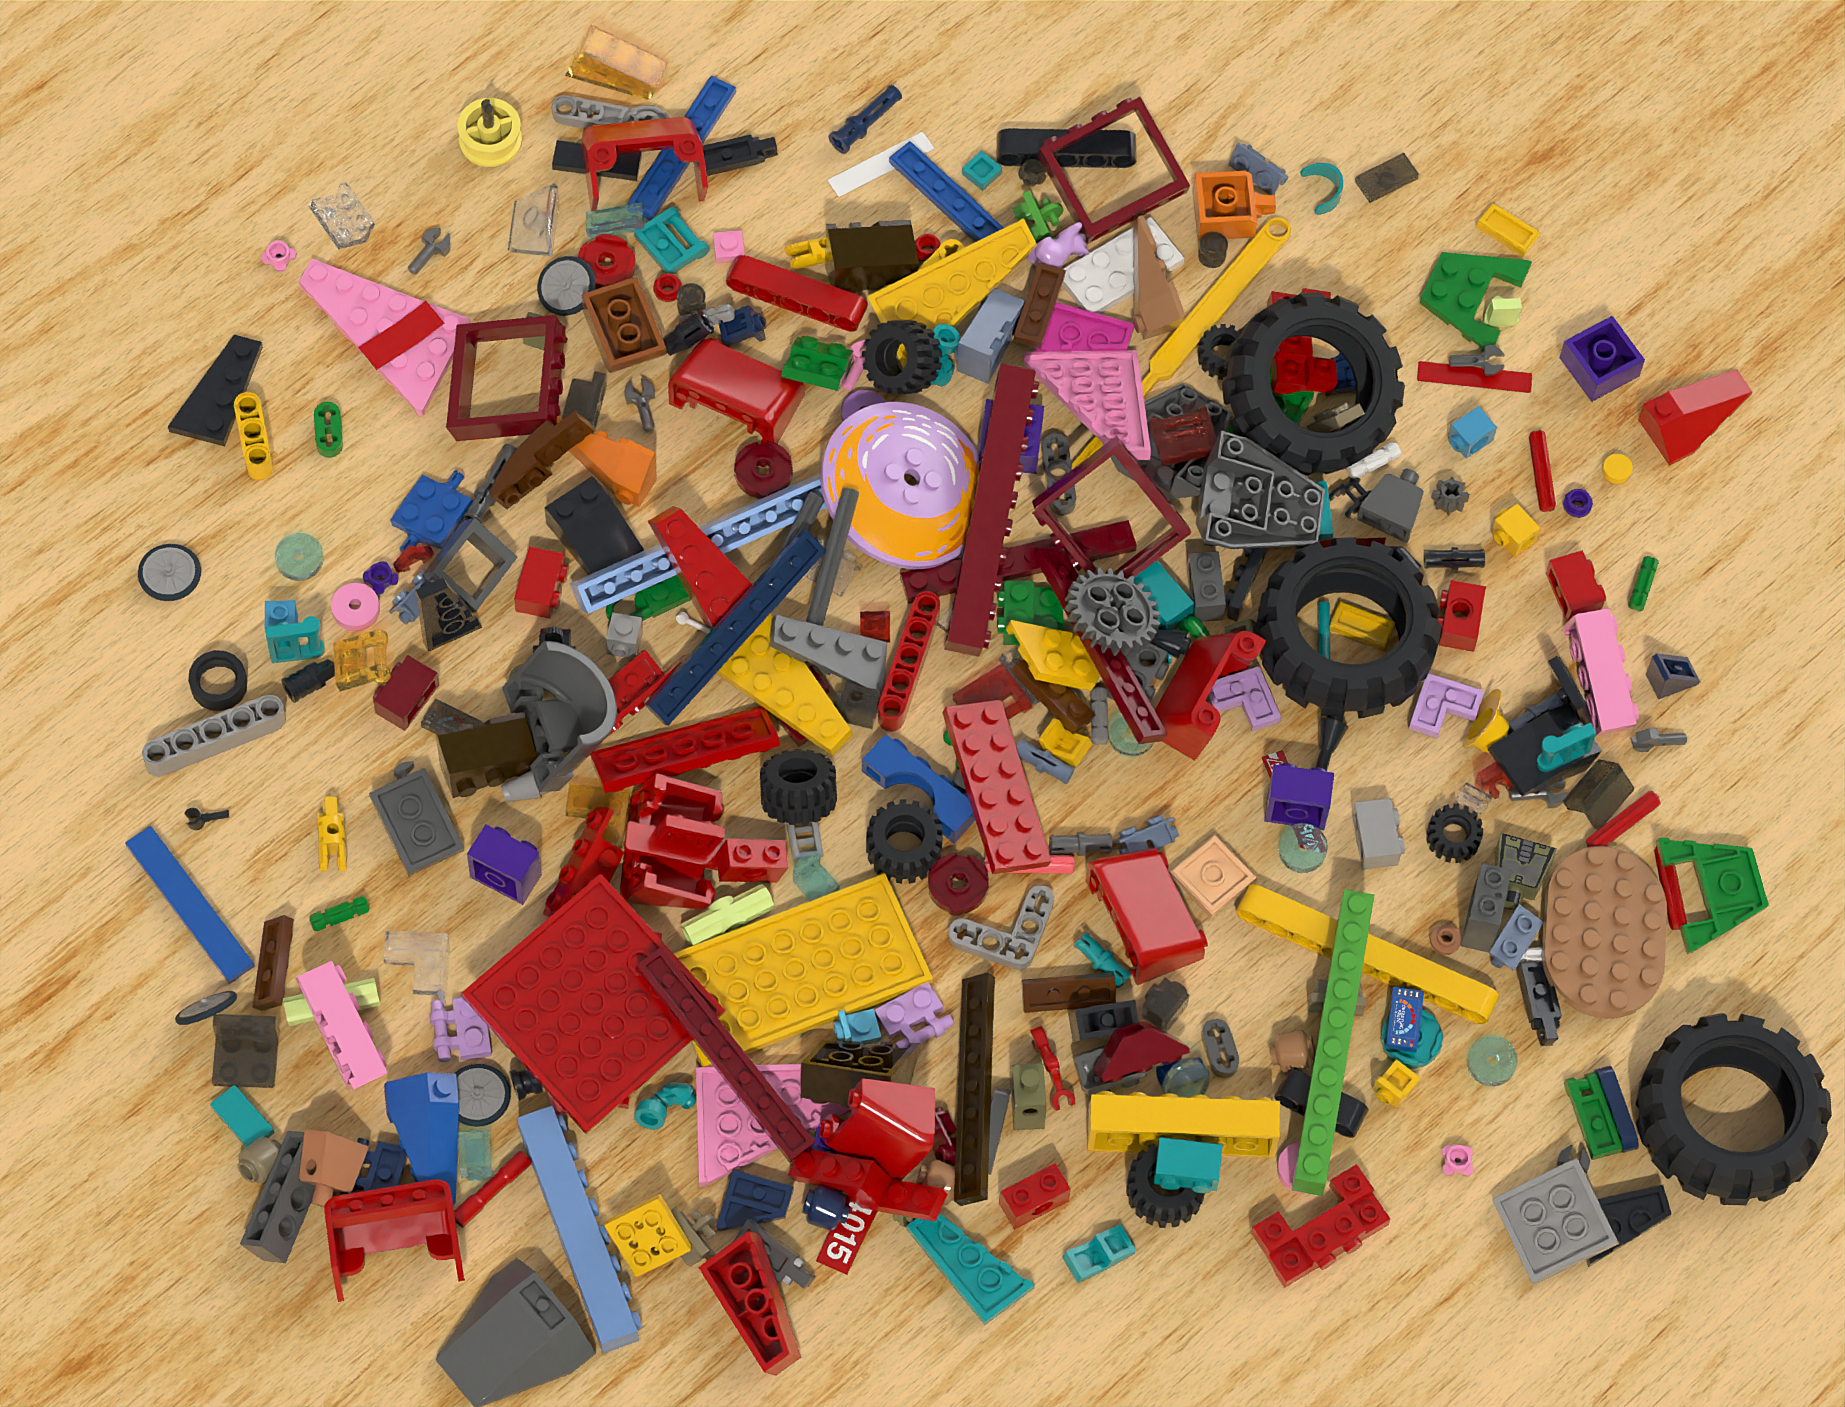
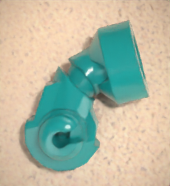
M947 324L937 325L933 330L935 333L933 339H939L941 345L937 347L938 351H942L943 357H939V363H942L941 370H936L938 374L937 379L930 382L932 385L941 387L946 386L952 379L955 364L949 359L948 354L955 352L961 340L959 332Z
M667 1083V1085L662 1087V1090L654 1093V1097L652 1096L638 1103L634 1113L635 1121L647 1129H660L663 1127L668 1114L665 1106L681 1105L687 1110L694 1106L696 1096L692 1094L693 1086L689 1083Z

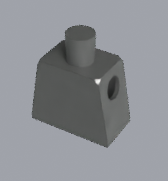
M1404 469L1399 478L1391 474H1385L1362 502L1357 520L1408 543L1424 493L1421 488L1415 486L1419 475L1411 469Z

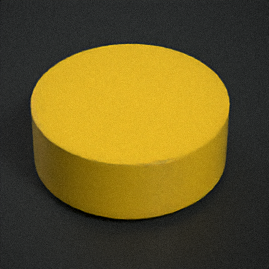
M1612 454L1605 459L1602 474L1612 484H1623L1631 476L1633 470L1632 462L1625 455Z

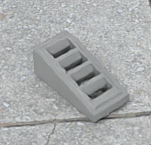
M785 822L793 861L824 856L818 822H810V826L794 828V825H789V823ZM812 832L813 837L796 840V834ZM812 843L815 845V849L798 851V846Z

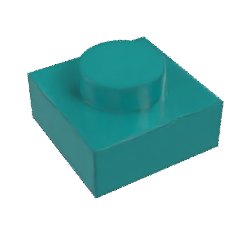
M980 151L962 168V175L982 191L1002 174V167L983 151Z

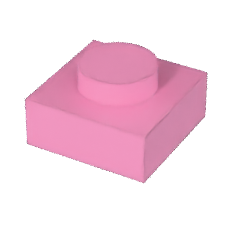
M742 230L713 233L716 263L735 262L737 256L745 255Z

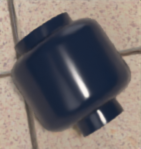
M818 1185L815 1190L809 1189L802 1213L806 1214V1221L809 1224L832 1231L838 1226L839 1222L845 1224L851 1206L845 1204L846 1195L842 1191Z

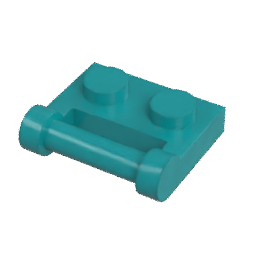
M670 207L634 231L636 240L666 274H674L695 259L703 258L710 251L708 244L705 241H700L680 218L681 213L676 207ZM667 224L672 225L689 244V249L686 250L666 227Z
M314 616L306 617L302 623L289 624L279 622L273 626L265 627L272 663L315 659L325 653L324 643L320 640L319 636L321 630L320 622ZM307 637V645H300L299 638Z
M1589 723L1584 726L1576 724L1567 729L1565 735L1559 738L1551 735L1545 737L1541 745L1543 752L1537 758L1536 764L1538 769L1542 772H1549L1590 753L1596 736V731L1592 724Z

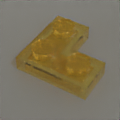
M570 784L565 810L566 816L587 818L588 814L596 806L612 809L614 813L601 838L622 850L630 790L604 794L602 787Z

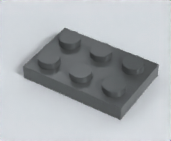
M425 768L369 793V797L408 876L464 851V846Z

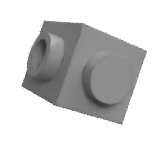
M612 613L606 637L607 654L633 659L638 654L643 635L641 617Z

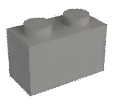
M1391 798L1355 802L1352 819L1362 870L1398 866L1401 854L1405 853L1403 836H1398L1396 827L1400 823L1397 808L1393 809Z

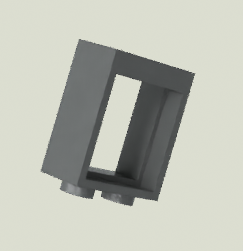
M472 518L462 522L422 576L428 581L444 578L469 609L474 612L479 609L518 557L476 518ZM466 540L496 566L473 597L443 571Z
M1481 863L1471 894L1461 942L1462 947L1483 952H1489L1492 948L1501 924L1512 870Z

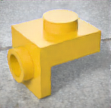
M1056 718L1052 719L1039 738L1044 751L1049 750L1052 752L1053 757L1074 767L1079 765L1092 746L1089 737L1077 733L1072 734L1064 729L1061 721Z
M1396 1059L1383 1076H1379L1376 1079L1373 1091L1385 1105L1391 1104L1398 1109L1419 1084L1421 1078Z

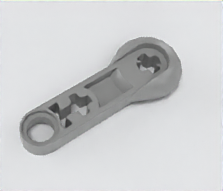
M568 95L557 97L553 100L551 106L553 118L557 123L583 129L593 125L669 118L666 112L655 106L630 108ZM563 105L573 108L566 115H561L557 112L558 108ZM578 108L581 109V112H579V117H577V116H578ZM592 112L597 113V115H594L592 119L588 118V116L591 115Z

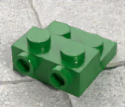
M811 336L797 337L791 346L790 356L783 366L781 377L838 391L850 371L853 350L846 349V346L839 343L818 342V339Z
M1004 581V589H1000L998 593V607H1003V616H998V634H1003V645H1020L1015 635H1009L1006 631L1010 620L1063 631V608L1051 587H1034V581Z

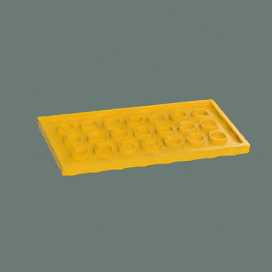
M885 873L674 953L725 1009V1013L718 1019L746 1054L838 1020V1011L844 1010L845 1015L853 1014L903 995L920 985L933 983L932 975ZM692 1041V1046L701 1067H714L696 1043Z

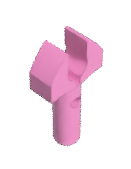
M865 340L853 344L850 350H853L852 359L854 364L842 385L847 391L853 390L863 371L862 364L866 363L865 357L861 358V352L865 347Z

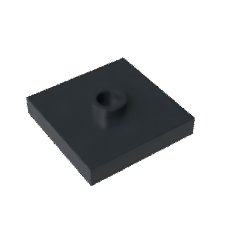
M1560 657L1552 658L1548 663L1553 678L1559 687L1556 689V692L1563 705L1569 704L1583 725L1592 724L1587 703Z

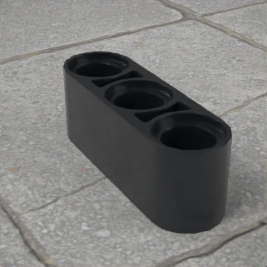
M1289 1069L1274 1095L1275 1100L1280 1101L1282 1106L1304 1116L1311 1076L1296 1069ZM1341 1092L1335 1132L1348 1138H1354L1369 1111L1368 1107L1358 1099Z

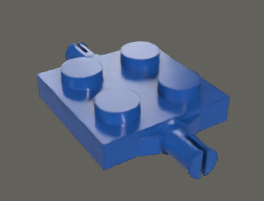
M455 470L446 483L437 482L424 475L420 477L390 519L392 526L404 531L408 535V538L399 548L402 553L410 556L418 543L430 544L441 550L448 542L473 502L471 498L456 490L465 478L462 473H458Z

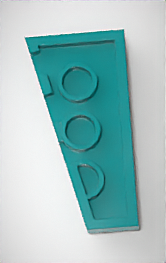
M940 1213L935 1222L916 1218L907 1225L906 1230L984 1325L988 1324L1035 1287L1034 1283L1014 1272L1011 1266L1004 1261L998 1260L988 1252L987 1248L979 1242H974L964 1234V1231Z

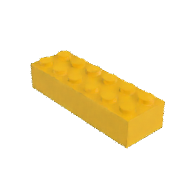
M1101 1091L1097 1094H1091L1087 1125V1151L1139 1153L1143 1149L1147 1152L1148 1145L1155 1143L1156 1147H1158L1159 1138L1161 1137L1223 1145L1222 1156L1274 1158L1280 1138V1101H1272L1268 1097L1241 1100L1238 1096L1210 1099L1207 1095H1193L1191 1098H1180L1176 1094L1171 1093L1153 1097L1141 1092H1133L1125 1096L1115 1095L1114 1092Z

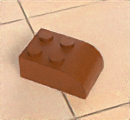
M637 277L582 294L583 313L609 373L667 354L666 346Z

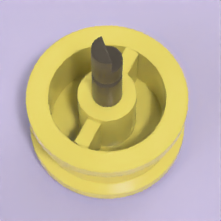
M483 98L470 103L461 112L457 123L459 145L463 155L469 161L478 166L496 167L508 163L517 155L522 144L521 123L517 111L509 103L496 98Z

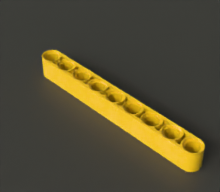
M1255 884L1248 886L1236 910L1239 918L1331 959L1337 919ZM1368 933L1362 967L1363 974L1392 987L1424 991V1001L1471 1022L1481 1025L1487 1024L1499 998L1497 991Z

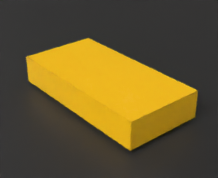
M1494 203L1491 204L1476 225V228L1522 257L1527 254L1540 237L1539 231Z
M1340 601L1330 623V631L1385 651L1396 622Z

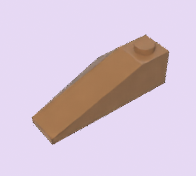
M1142 215L1133 224L1135 314L1133 316V324H1135L1136 332H1141L1142 338L1145 340L1175 331L1186 316L1173 281L1169 283L1166 281L1167 267L1164 260L1155 256V253H1157L1156 242L1144 215Z

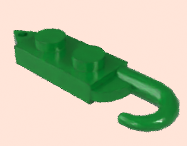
M675 575L638 591L634 598L636 611L628 615L641 617L642 621L650 617H657L691 599L678 575ZM619 600L606 606L605 612L609 621H611L614 606Z

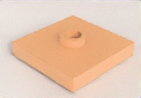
M1216 835L1170 872L1171 878L1210 918L1244 892L1249 885L1256 882L1257 878Z

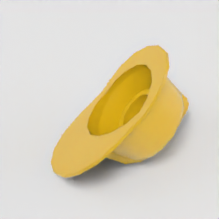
M1495 689L1491 691L1480 704L1475 722L1472 721L1469 733L1462 746L1464 748L1472 745L1490 754L1488 748L1508 736L1509 723L1498 710L1502 699L1501 690Z

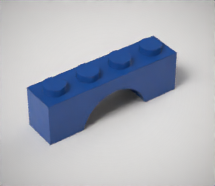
M885 734L862 758V772L883 789L897 784H909L922 789L933 803L934 809L932 814L935 813L939 818L938 824L942 825V835L955 844L976 821L968 794H962L954 788L952 781L945 775L941 774L939 776L931 770L928 762L922 757L913 756L899 739H892Z

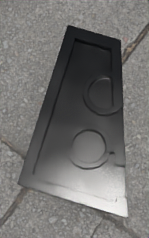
M1663 1185L1598 1199L1619 1244L1587 1259L1588 1267L1670 1218L1672 1213Z

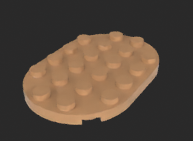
M1604 846L1588 847L1567 856L1557 866L1548 882L1545 894L1542 941L1544 972L1551 987L1554 986L1565 998L1564 1002L1583 1014L1605 1019H1615L1631 1015L1647 1004L1660 987L1665 968L1667 902L1660 881L1644 862L1620 849Z

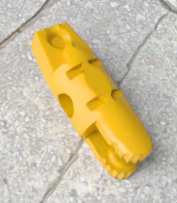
M826 237L785 246L786 255L788 257H795L790 261L791 269L796 270L825 263Z
M325 796L323 813H317L319 871L327 870L329 864L327 854H337L338 871H347L344 813H338L337 797Z

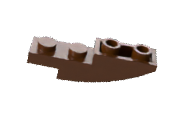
M575 410L555 426L546 420L518 447L505 464L489 493L491 498L505 509H509L518 503L520 499L553 475L549 465L560 459L562 455L576 444L582 442L585 437L594 431L591 423Z

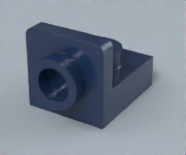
M749 305L735 310V318L727 322L721 320L719 324L722 342L727 347L751 337H755L760 342L766 340L764 329H766L765 319L761 313H757Z

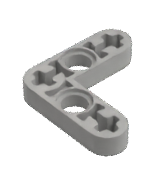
M1041 885L1030 889L1012 935L961 918L956 919L949 926V943L958 950L1017 970L1026 969L1034 959L1054 904L1053 892L1046 886ZM1039 896H1044L1046 903L1041 904L1038 915L1034 913L1035 899H1038ZM1026 921H1033L1038 925L1039 929L1034 934H1027L1022 930L1021 926ZM966 929L967 936H964L962 940L958 939L956 932ZM976 933H979L977 946L973 945V938H975ZM989 937L995 938L1000 946L994 951H988L982 946L983 940ZM1008 943V950H1006V956L1002 955L1004 944ZM1019 949L1025 950V956H1022L1020 960L1015 959L1014 952H1018Z

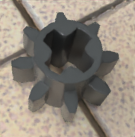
M1453 477L1445 482L1439 480L1437 490H1433L1431 499L1438 500L1435 509L1447 512L1448 516L1456 510L1462 512L1464 503L1468 502L1470 495L1467 492H1463L1465 482L1460 483L1454 480Z

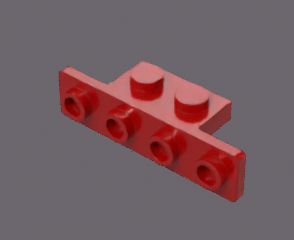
M642 650L608 678L617 704L616 722L610 734L623 725L621 719L628 713L633 716L645 707L643 701L657 691L689 654L680 657L663 672L646 650Z
M596 806L588 814L585 821L586 826L581 836L573 844V853L568 863L561 869L559 881L554 891L546 899V907L543 911L544 916L548 918L572 898L573 894L576 895L599 874H602L610 883L625 853L601 838L614 813L612 809Z
M679 814L666 815L657 827L629 821L625 829L624 850L718 871L716 853L724 843L722 840L724 839L725 827L715 825L711 821L686 819L683 815Z

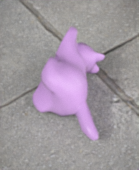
M1078 222L1060 232L1055 239L1047 237L1038 242L1037 247L1028 255L1029 262L1034 264L1036 268L1039 262L1061 269L1070 255L1078 254L1083 258L1085 253L1088 254L1089 251L1086 248L1085 235L1078 233L1082 228V224Z

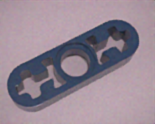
M1612 1066L1595 1069L1594 1072L1599 1079L1623 1147L1621 1153L1638 1149L1637 1133Z

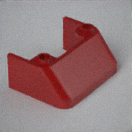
M675 117L590 126L584 131L581 144L591 212L597 211L599 202L596 172L611 169L616 163L617 154L674 149V154L680 161L686 163L693 162L699 202L705 201L708 181L703 145L696 127L690 119Z
M429 1180L332 1197L326 1202L324 1213L331 1269L338 1302L344 1301L341 1278L353 1276L361 1272L365 1266L364 1255L426 1244L428 1253L432 1258L436 1260L455 1259L458 1282L465 1281L451 1189L447 1182L443 1180Z

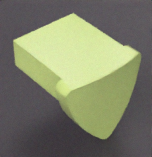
M1499 295L1495 296L1487 307L1483 324L1491 327L1516 326L1522 309L1520 298L1503 299Z

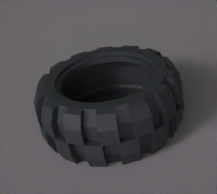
M1321 292L1299 293L1295 297L1286 300L1282 298L1251 318L1240 329L1241 334L1237 340L1230 345L1224 362L1226 369H1228L1227 378L1222 381L1224 404L1231 405L1234 418L1229 421L1238 436L1247 437L1279 458V460L1306 476L1323 472L1326 475L1343 470L1372 454L1373 450L1380 443L1386 441L1396 425L1395 413L1398 408L1403 406L1405 389L1404 382L1398 381L1397 370L1402 368L1403 365L1397 347L1390 348L1382 336L1387 331L1373 314L1365 317L1359 313V305L1338 295L1333 299L1325 298ZM1296 336L1313 337L1337 349L1348 362L1355 379V405L1360 403L1365 414L1345 424L1339 431L1330 433L1313 432L1292 422L1277 405L1270 385L1272 359L1284 339Z
M1356 537L1333 538L1331 546L1323 548L1320 542H1315L1296 551L1292 562L1290 560L1281 562L1269 577L1266 591L1261 595L1255 626V634L1266 640L1261 650L1264 656L1262 666L1274 684L1278 686L1283 683L1287 687L1285 696L1306 709L1308 704L1312 703L1322 707L1321 715L1323 716L1336 715L1343 718L1346 711H1357L1359 719L1382 714L1385 705L1389 703L1392 707L1401 705L1416 693L1418 683L1427 678L1439 644L1441 625L1437 618L1440 608L1433 589L1429 585H1422L1424 575L1406 557L1401 562L1394 559L1391 547L1372 541L1371 547L1356 545ZM1332 593L1357 594L1377 603L1396 622L1395 626L1399 642L1388 654L1372 662L1363 664L1336 662L1322 656L1306 642L1297 625L1296 616L1309 602L1323 595Z
M1720 1013L1700 1017L1697 1025L1694 1026L1682 1025L1665 1038L1658 1051H1654L1639 1082L1635 1102L1639 1109L1636 1125L1642 1144L1646 1148L1651 1147L1654 1152L1651 1161L1667 1179L1675 1175L1685 1183L1683 1191L1702 1200L1705 1199L1707 1194L1720 1197V1204L1746 1206L1749 1199L1758 1198L1759 1201L1766 1202L1784 1194L1792 1183L1800 1182L1813 1166L1829 1134L1827 1124L1832 1116L1831 1095L1826 1088L1822 1087L1821 1082L1825 1075L1818 1062L1811 1053L1804 1057L1797 1049L1801 1041L1781 1027L1778 1033L1764 1028L1765 1019L1741 1014L1738 1021H1728L1727 1015ZM1714 1067H1732L1753 1074L1773 1091L1781 1105L1784 1115L1783 1137L1771 1146L1752 1152L1730 1151L1710 1143L1693 1128L1686 1117L1681 1100L1682 1084L1692 1075Z

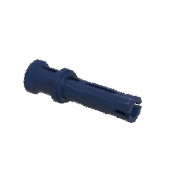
M889 85L883 93L870 102L858 115L849 116L845 120V124L838 131H832L828 137L832 146L840 153L846 154L856 140L863 139L866 136L867 129L874 122L882 117L897 101L902 99L899 89L894 85ZM883 103V106H881L873 115H871V112L878 105Z

